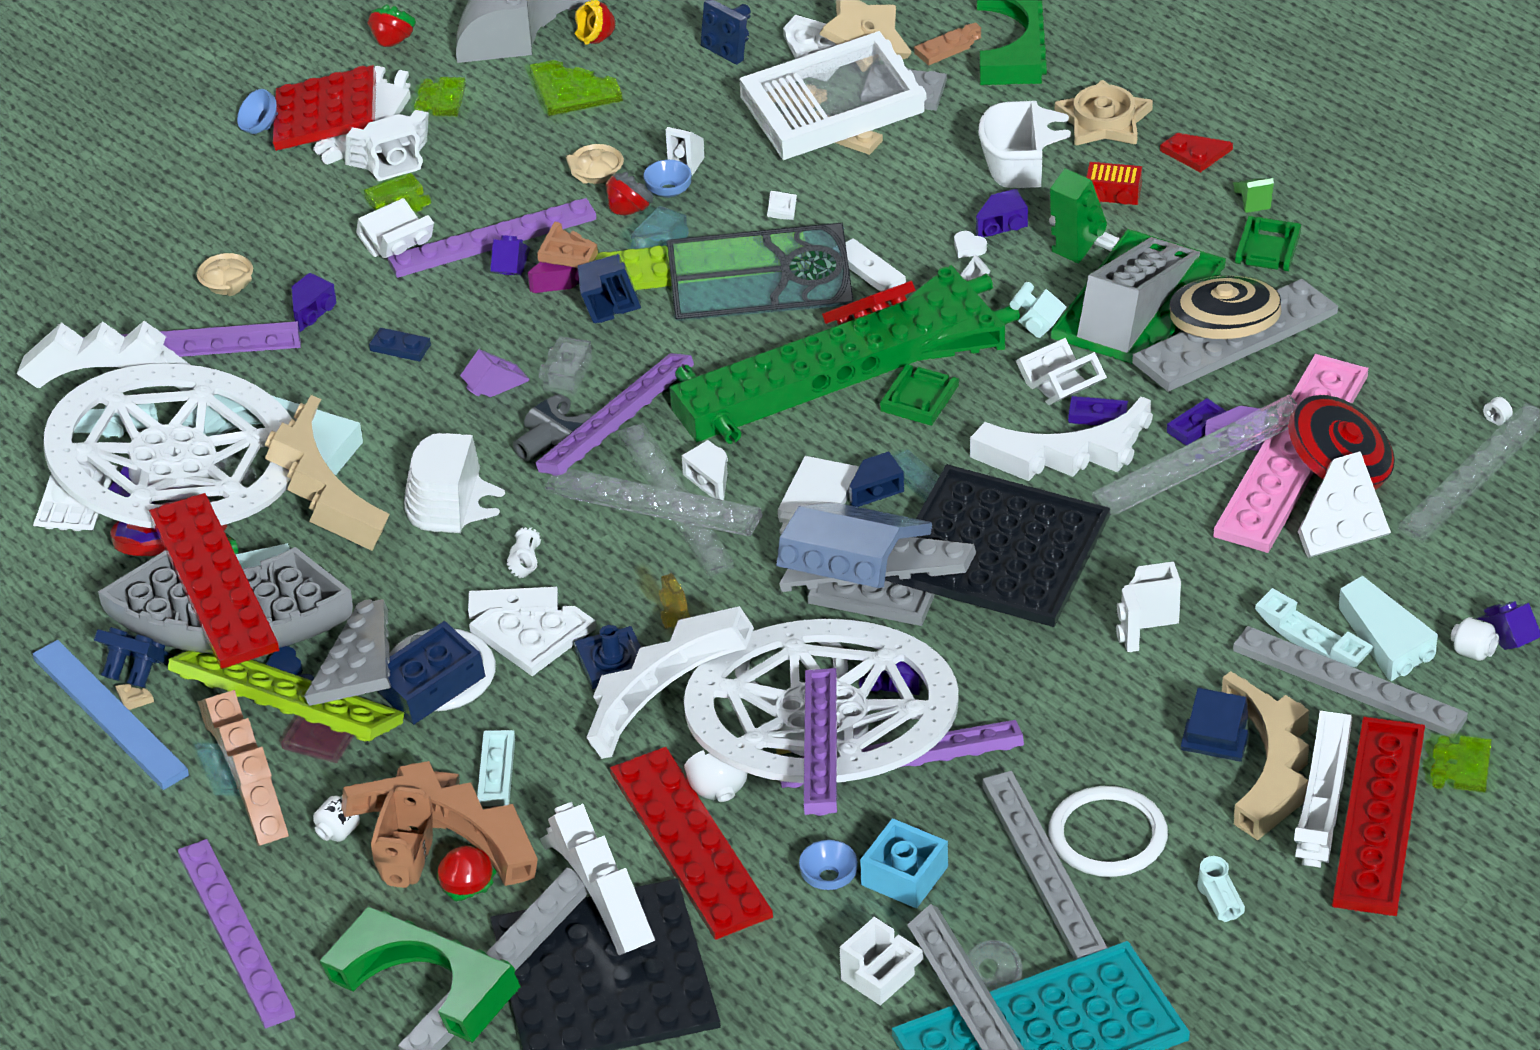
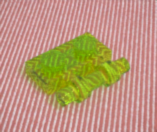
M440 77L438 83H433L428 78L424 79L418 89L419 97L415 100V110L427 112L429 109H432L433 116H458L466 88L465 77Z
M412 173L364 190L365 199L375 211L403 198L408 201V205L415 213L423 210L424 206L431 204V198L428 194L419 197L423 195V186Z
M1460 735L1459 744L1450 743V739L1447 736L1438 737L1437 744L1433 747L1435 763L1431 766L1430 777L1433 779L1432 786L1441 789L1445 786L1447 779H1454V789L1486 793L1492 739ZM1450 759H1457V764H1450L1447 762Z

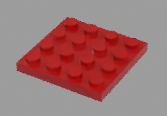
M374 65L367 67L359 66L351 71L334 72L326 77L310 78L305 82L285 84L280 88H276L275 99L278 114L274 120L273 130L275 150L348 134L352 127L364 130L368 123L375 121L376 71Z

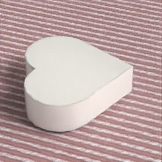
M961 231L954 236V246L958 258L979 256L987 251V241L981 236H974L969 231Z

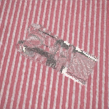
M230 455L215 463V466L229 477H232L241 460L237 459L234 455ZM249 466L240 484L247 487L257 479V470Z

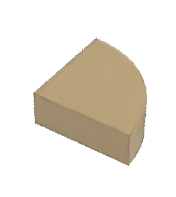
M131 684L115 686L121 703L128 710L154 702L153 695L145 688L143 690L133 688Z

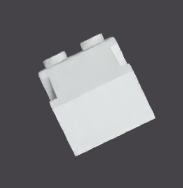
M403 198L358 218L356 233L374 257L381 255L383 258H387L394 254H402L407 248L416 244L422 245L432 237L434 222L429 215L418 219Z
M1066 338L1016 360L1026 384L1031 389L1038 388L1049 398L1045 401L1048 405L1087 389L1107 378L1095 352L1076 360ZM1091 361L1097 376L1085 380L1075 370Z
M1174 562L1139 566L1135 571L1132 581L1122 589L1121 603H1117V613L1121 624L1116 626L1119 643L1124 642L1127 652L1139 651L1140 629L1179 623L1181 581Z

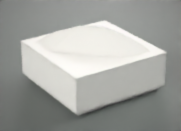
M771 191L767 217L793 220L797 195Z

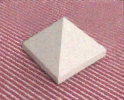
M974 255L961 276L966 281L982 276L985 273L989 276L990 269L977 255Z

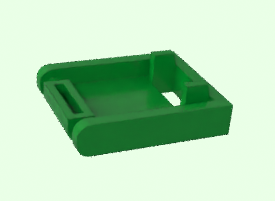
M1248 216L1236 252L1235 263L1241 264L1242 260L1246 259V265L1278 270L1281 264L1283 265V271L1289 272L1300 238L1302 224ZM1263 230L1285 234V238L1262 235L1259 232Z
M906 364L881 400L880 411L932 426L958 388L959 378L952 377L949 381V375L921 367L916 369L913 378L910 377L913 373V365Z

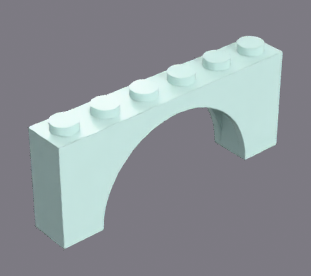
M219 394L214 395L216 399L249 424H262L253 413L239 403ZM272 396L286 409L291 418L296 421L297 419L294 418V415L300 404ZM198 406L195 407L183 422V426L196 427ZM206 406L203 434L207 437L221 435L238 428L213 408ZM320 410L316 411L312 421L313 436L323 460L336 475L363 443L361 425L353 420Z

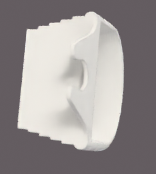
M1037 101L1003 102L989 107L980 119L978 135L986 162L994 180L999 185L1007 188L1041 187L1042 149L1046 145L1066 139L1071 135L1069 130L1053 131L1047 125L1055 121L1067 122L1069 116L1064 113L1041 108L1038 106Z
M432 434L423 439L420 445L416 447L411 458L404 498V510L413 526L426 531L461 533L462 528L467 523L497 516L500 513V510L497 508L486 509L478 504L479 499L486 495L504 496L505 490L479 477L480 465L473 435Z

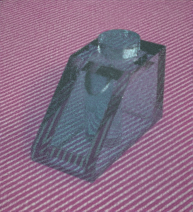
M659 206L631 234L632 249L667 246V240L687 238L689 229L687 227L686 215Z

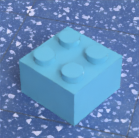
M892 818L860 859L861 885L917 909L948 868V841Z

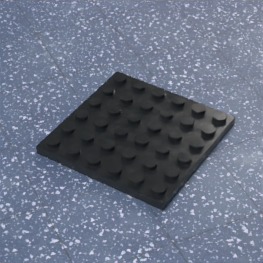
M946 464L916 519L932 523L931 534L917 536L916 538L974 544L976 554L966 573L930 576L927 572L911 574L910 579L901 580L899 575L886 576V581L1055 627L1110 517V508Z
M678 878L634 887L655 941L618 955L603 918L592 897L589 896L585 897L520 965L515 975L521 987L511 997L510 1001L522 1050H618L721 1028L720 1018ZM527 909L490 917L496 942Z

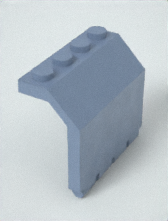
M840 503L798 506L780 536L776 566L881 588L884 587L888 556L898 539L930 535L932 523Z

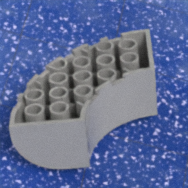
M469 0L460 18L456 36L457 63L532 55L533 42L541 26L544 27L548 22L556 18V14L564 10L570 11L579 8L590 0Z
M296 547L261 561L260 566L243 569L278 641L279 648L326 632L349 619L352 614L351 590ZM166 550L98 591L101 605L107 615L130 631L151 638L154 642L186 651L214 654Z

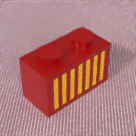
M1100 162L1089 163L1086 178L1092 180L1099 202L1138 205L1142 187V166Z

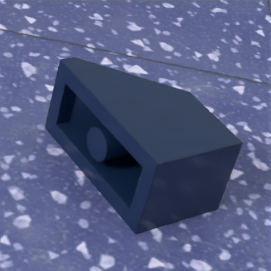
M889 451L862 461L849 485L850 506L860 507L904 492V471Z

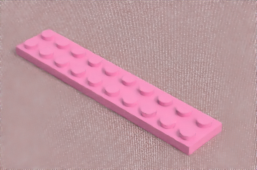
M1318 354L1314 355L1214 527L1213 537L1269 553L1314 473L1300 458L1291 442L1288 424L1292 412L1300 402L1314 395L1334 396L1353 404L1368 377V368Z

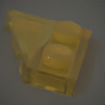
M670 573L661 576L662 589L659 590V597L664 611H661L660 614L665 628L671 627L674 632L678 620L690 618L684 591L674 575Z

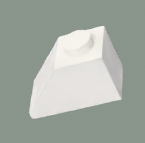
M667 127L668 160H677L685 163L693 175L705 158L703 138L692 132Z
M707 440L682 455L683 475L718 503L724 501L728 458L722 448L715 446Z

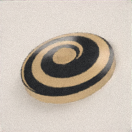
M1215 276L1200 279L1181 287L1170 300V317L1179 329L1195 336L1211 339H1233L1259 333L1271 327L1281 315V297L1278 291L1266 282L1244 276Z

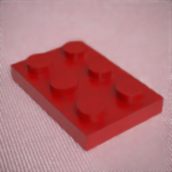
M909 281L823 313L822 316L825 324L837 321V324L841 325L852 321V314L857 319L890 307L888 301H890L891 305L906 301V294L916 290L913 282Z

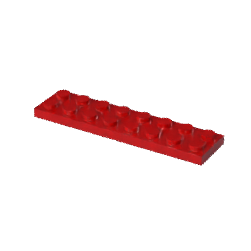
M206 493L150 509L149 513L153 525L220 668L230 667L279 651L278 641Z
M1363 717L1332 907L1397 916L1425 725Z
M667 747L610 767V774L672 873L676 879L678 878L679 884L715 940L773 918V910L697 793L690 786Z

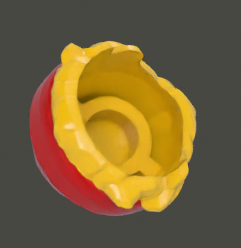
M598 0L586 2L575 12L577 25L575 35L585 45L601 43L615 30L616 20L612 12L604 3Z

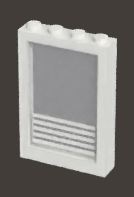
M880 31L740 78L742 100L783 160L923 113L924 101L927 99L923 86L917 84L912 71L907 70L902 57L896 55L891 42L888 39L886 40Z

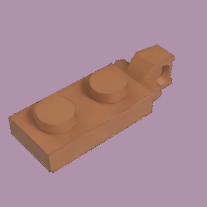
M975 22L965 25L963 29L957 28V30L947 32L944 35L915 46L914 54L928 66L969 49L975 40L981 38V27Z

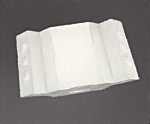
M415 110L410 117L398 114L370 122L364 130L352 127L346 135L345 165L367 169L375 176L377 181L420 170L423 159L419 151L427 142L429 113Z
M105 460L108 464H110L113 468L117 470L118 466L112 465L109 461ZM88 461L78 462L93 480L107 489L110 488L113 481L111 478ZM51 473L33 526L45 527L46 529L59 528V530L73 529V531H81L82 529L93 530L99 513L84 506L69 495Z

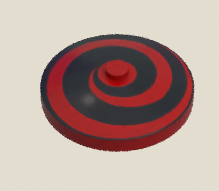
M1314 395L1300 402L1292 412L1288 424L1291 442L1303 462L1322 479H1324L1333 459L1357 452L1362 454L1375 490L1381 487L1392 474L1395 459L1391 443L1375 420L1359 407L1338 397Z

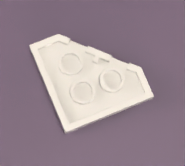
M794 15L783 28L784 38L795 59L836 46L834 42L819 34L826 23ZM839 68L811 78L827 83Z
M1361 452L1333 459L1330 463L1326 475L1311 502L1309 511L1298 530L1308 558L1383 537L1391 533Z
M563 606V610L545 611V607H521V611L503 612V608H490L472 621L469 627L472 634L482 639L486 644L525 672L534 676L574 646V641L583 639L596 629V620L576 606Z

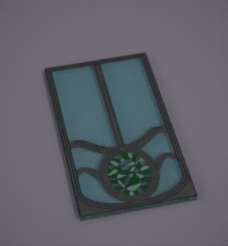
M843 222L667 240L666 247L668 248L675 320L684 321L836 307L854 302Z

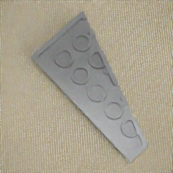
M916 537L898 539L888 556L885 577L899 575L901 580L910 579L911 574L927 572L930 576L966 573L976 554L975 546L968 543ZM787 569L779 584L781 592L792 591V586L807 585L808 589L819 588L820 583L835 582L838 586L854 585L857 583Z
M368 599L356 605L352 615L347 620L345 627L305 694L309 706L391 688L388 679L390 676L388 663H390L389 642L387 640L389 631L386 627L388 624V608L384 599L376 601Z

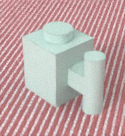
M1025 282L1010 302V307L1018 310L1022 306L1026 311L1018 322L1035 337L1041 338L1055 324L1067 306L1047 289L1035 298L1031 294L1034 286L1030 282Z

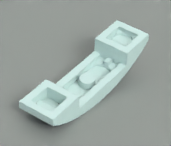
M1273 588L1255 606L1256 611L1291 643L1348 666L1357 667L1373 650V645L1354 634L1347 632L1341 637L1296 611L1297 602Z

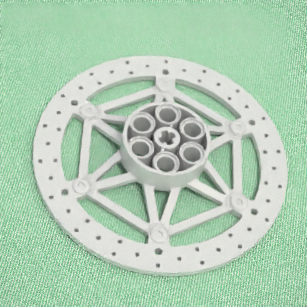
M187 364L136 365L94 377L70 391L59 401L50 414L45 427L44 454L53 477L69 495L84 506L111 519L155 529L149 510L162 505L151 504L152 501L183 500L206 493L207 496L219 495L225 498L210 502L220 524L225 525L261 511L277 500L288 489L291 481L287 477L289 470L273 462H270L264 474L251 486L246 488L240 483L260 447H266L265 443L270 432H277L282 422L288 425L292 418L286 409L270 394L232 374ZM153 386L194 388L190 391L138 395L123 394L126 391ZM219 394L239 403L253 413L265 428L256 429L216 399L214 395ZM187 401L171 422L165 425H161L136 405ZM103 403L106 405V409L86 441L72 443L74 430L82 417L97 404ZM198 406L196 427L183 426V422L195 407ZM206 406L213 408L242 431L207 437L203 434ZM118 413L132 442L97 443L113 415ZM129 413L148 427V429L138 432ZM235 443L220 452L215 450V446ZM245 447H249L232 477H229L215 466V463ZM112 453H127L129 454V459ZM105 460L129 467L128 472L131 481ZM88 461L130 493V497L121 496L97 483L83 470L78 462Z
M844 619L799 620L755 630L752 632L747 649L731 652L700 664L689 679L684 696L685 719L688 727L698 743L711 755L725 764L746 773L793 783H804V758L781 756L761 749L764 747L785 749L804 756L805 682L799 681V660H801L807 670L820 669L811 655L863 661L837 679V782L859 780L880 775L919 758L932 749L946 735L956 718L958 710L956 678L947 662L935 650L924 642L901 631L869 622ZM844 642L878 649V651L834 648L805 643ZM782 648L780 652L735 679H726L734 669L753 657ZM785 660H790L791 688L782 690L750 683ZM904 661L920 675L928 690V700H915L895 664ZM886 670L902 699L866 698L881 672ZM871 671L860 689L851 685ZM758 696L777 700L776 705H771ZM716 697L729 699L745 732L743 736L735 737L722 725L714 709V699ZM740 698L747 700L776 718L755 728ZM872 710H883V711H880V712H877V713L868 715V712H869V711H872ZM889 718L868 732V724ZM910 718L919 720L909 731L894 741L867 752L861 751Z

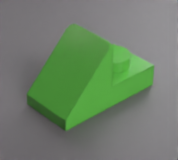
M1256 178L1233 182L1234 192L1242 193L1245 213L1271 208L1274 186L1273 178Z

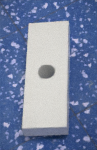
M853 238L845 242L849 269L881 292L906 283V276ZM839 247L834 248L841 256Z
M557 587L469 591V619L478 618L490 608H503V612L521 611V607H545V611L558 610Z

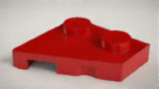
M1176 133L1160 144V151L1200 173L1233 150V143L1230 141Z

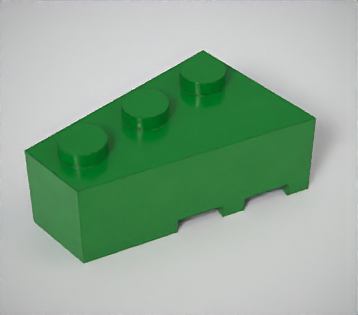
M1064 168L1050 188L1051 215L1055 216V226L1051 227V234L1056 236V245L1052 246V252L1075 263H1080L1097 238L1104 234L1107 221L1092 180Z

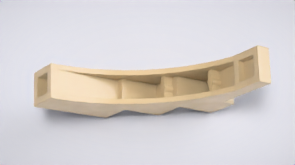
M311 395L306 404L300 403L294 415V418L297 419L296 421L291 419L288 425L282 422L277 432H270L265 446L269 448L265 459L289 470L287 477L291 481L287 489L288 491L312 501L309 509L313 510V514L309 522L373 551L390 514L366 502L347 488L323 460L317 448L312 429V421L321 399Z
M1230 671L1223 677L1222 692L1247 698L1248 717L1260 733L1267 755V761L1258 781L1235 804L1234 825L1256 840H1259L1305 801L1309 780L1298 772L1308 764L1309 745L1299 737L1308 730L1309 710L1287 695L1276 701L1269 694L1262 692L1246 679Z

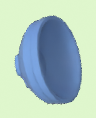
M258 89L250 93L243 101L238 112L237 122L240 129L250 134H257L270 129L278 114L275 97L265 89Z
M657 161L649 165L644 172L646 188L660 197L670 198L683 193L691 184V170L688 165L681 161ZM668 184L675 186L671 188H661L662 186Z
M836 840L815 842L808 846L800 856L799 866L801 875L809 885L821 890L841 888L850 883L854 878L857 870V856L854 850L843 842ZM825 870H833L838 873V877L830 881L823 880L819 875Z

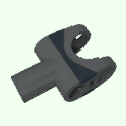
M562 394L554 395L527 413L524 425L530 431L513 442L514 451L518 457L528 462L552 445L554 447L590 419L593 414L586 413L574 417L564 416L569 412L571 402Z

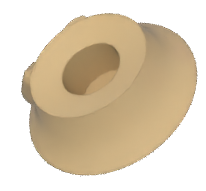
M604 144L584 146L566 157L571 174L582 183L591 184L607 182L622 167L624 162L623 155L619 150Z
M218 254L208 258L199 266L197 278L201 284L208 287L212 292L233 296L251 282L253 265L249 259L238 254Z

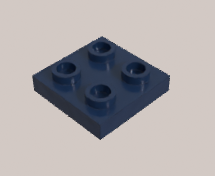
M606 625L601 628L599 635L574 641L575 651L592 689L597 688L602 675L632 669L638 651L641 648L632 626L618 629L614 625Z

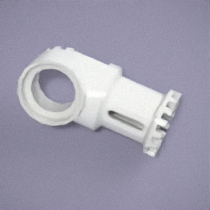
M526 527L518 529L515 535L516 543L511 547L510 555L507 559V566H510L508 569H512L511 573H515L514 576H518V578L528 576L537 568L538 562L534 551L540 545L541 539L540 533H536L535 529L531 530L532 528H529V530Z

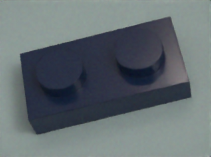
M380 327L370 342L369 347L372 352L420 362L431 346V340L428 337Z

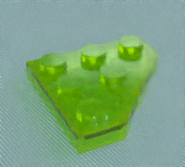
M556 60L530 65L531 76L548 116L623 101L622 92L616 78L606 76L604 79L594 76L593 71L579 67L574 69L563 67V62Z

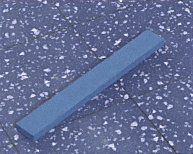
M59 640L32 653L34 661L163 790L189 776L188 768Z

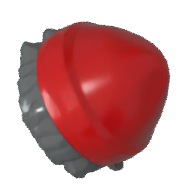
M628 172L622 174L615 173L606 183L609 208L617 215L625 216L644 211L649 206V203L653 202L652 192L647 190L644 184L637 183L634 176L628 177Z

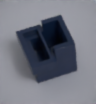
M619 254L578 265L580 293L593 323L615 319L614 313L622 314L641 308V301L627 267L622 262Z
M1197 688L1190 719L1187 718L1181 750L1242 762L1249 735L1248 730H1245L1248 720L1247 698Z

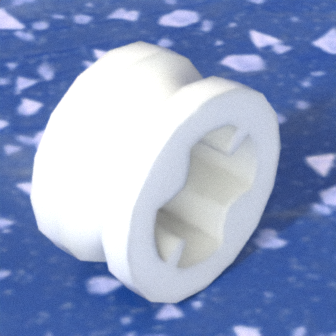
M1502 397L1493 398L1483 409L1486 419L1498 426L1511 418L1513 413L1510 404Z

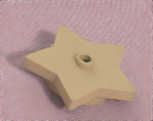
M836 0L837 16L824 25L819 33L821 36L839 45L880 31L883 37L891 42L896 55L906 59L911 54V50L895 30V5H867L861 0ZM876 55L855 63L861 72L865 73L875 63L881 61V59Z
M1101 80L1094 86L1083 89L1075 98L1055 102V111L1067 114L1069 116L1068 122L1074 125L1075 145L1101 139L1137 144L1136 123L1153 109V101L1151 99L1133 97L1126 89L1109 85L1104 80Z

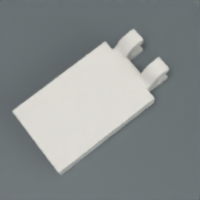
M375 66V115L380 120L400 114L411 98L410 83H406L409 72L399 70L394 84L387 83V79H382L386 72L385 67Z
M805 456L778 508L779 522L783 523L780 534L783 533L798 506L824 503L845 504L849 496V485L859 466Z

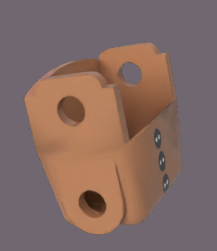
M396 787L395 790L389 791L384 801L373 833L371 848L373 860L381 879L389 886L406 888L409 884H416L420 880L432 845V804L430 794H425L421 789ZM406 797L413 798L415 802L408 801ZM410 826H414L419 830H413L410 828Z

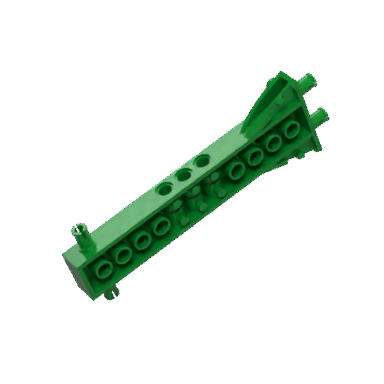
M950 265L949 267L940 268L936 276L920 287L905 302L698 377L689 365H684L688 373H686L682 366L679 367L675 376L681 383L670 386L671 409L696 443L721 434L728 444H733L729 436L736 443L742 435L737 427L890 372L906 364L920 360L955 356V352L970 350L971 354L980 353V349L996 347V350H1005V325L1018 321L1020 313L1019 310L1012 309L1010 305L993 311L980 298L978 294L993 289L992 280L987 273L966 281Z

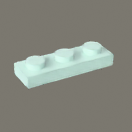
M514 730L484 731L477 795L481 806H504L510 803L515 748Z

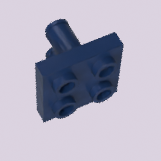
M715 0L704 1L700 46L736 65L744 60L745 42L749 39L747 37L749 32L746 28L747 20L751 16L749 15L751 13L749 6L741 4L736 8L730 9Z
M110 627L109 632L97 629L94 641L107 646V650H109L101 676L119 681L126 657L132 655L135 657V661L127 683L141 688H146L153 663L168 666L169 659L174 657V655L164 651L165 645L154 642L151 638L137 634L135 637L113 627Z

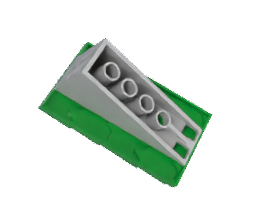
M1127 229L1099 268L1088 275L1086 285L1052 328L1050 338L1058 341L1066 338L1068 344L1083 349L1088 348L1090 351L1109 357L1113 356L1115 359L1133 364V354L1173 337L1181 330L1173 323L1170 317V300L1174 293L1191 282L1220 276L1221 271L1225 268L1226 258Z

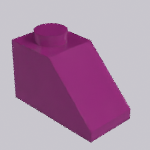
M539 262L528 271L529 288L532 293L572 289L579 283L578 268Z

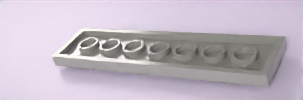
M1300 279L1277 290L1281 297V315L1266 330L1250 336L1233 339H1211L1182 332L1133 354L1132 363L1169 392L1337 314L1338 305L1305 280Z

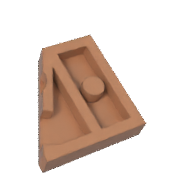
M554 221L537 253L538 261L578 268V265L595 260L598 254L597 244L589 239L582 238L575 231L566 232L562 229L561 223Z

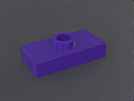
M1072 396L1068 423L1097 426L1105 424L1127 413L1128 401Z
M1206 398L1167 423V433L1188 446L1205 435L1206 421L1222 414L1226 410Z

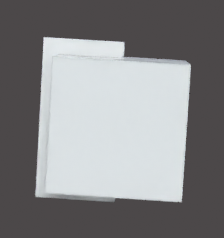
M873 917L840 946L841 980L881 1006L915 975L914 967L923 960V950L899 934L894 938V929Z

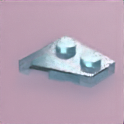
M196 743V754L202 763L203 770L210 782L214 795L241 796L219 744Z

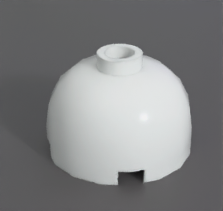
M704 750L693 755L684 765L690 786L696 793L706 799H717L719 802L728 801L734 798L735 793L742 788L747 780L748 773L725 764L710 753L705 755Z

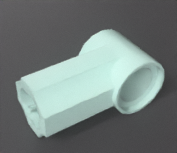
M1209 856L1204 858L1200 864L1198 890L1207 897L1218 920L1227 922L1237 919L1240 915L1244 914L1245 906L1228 875V863L1221 857Z

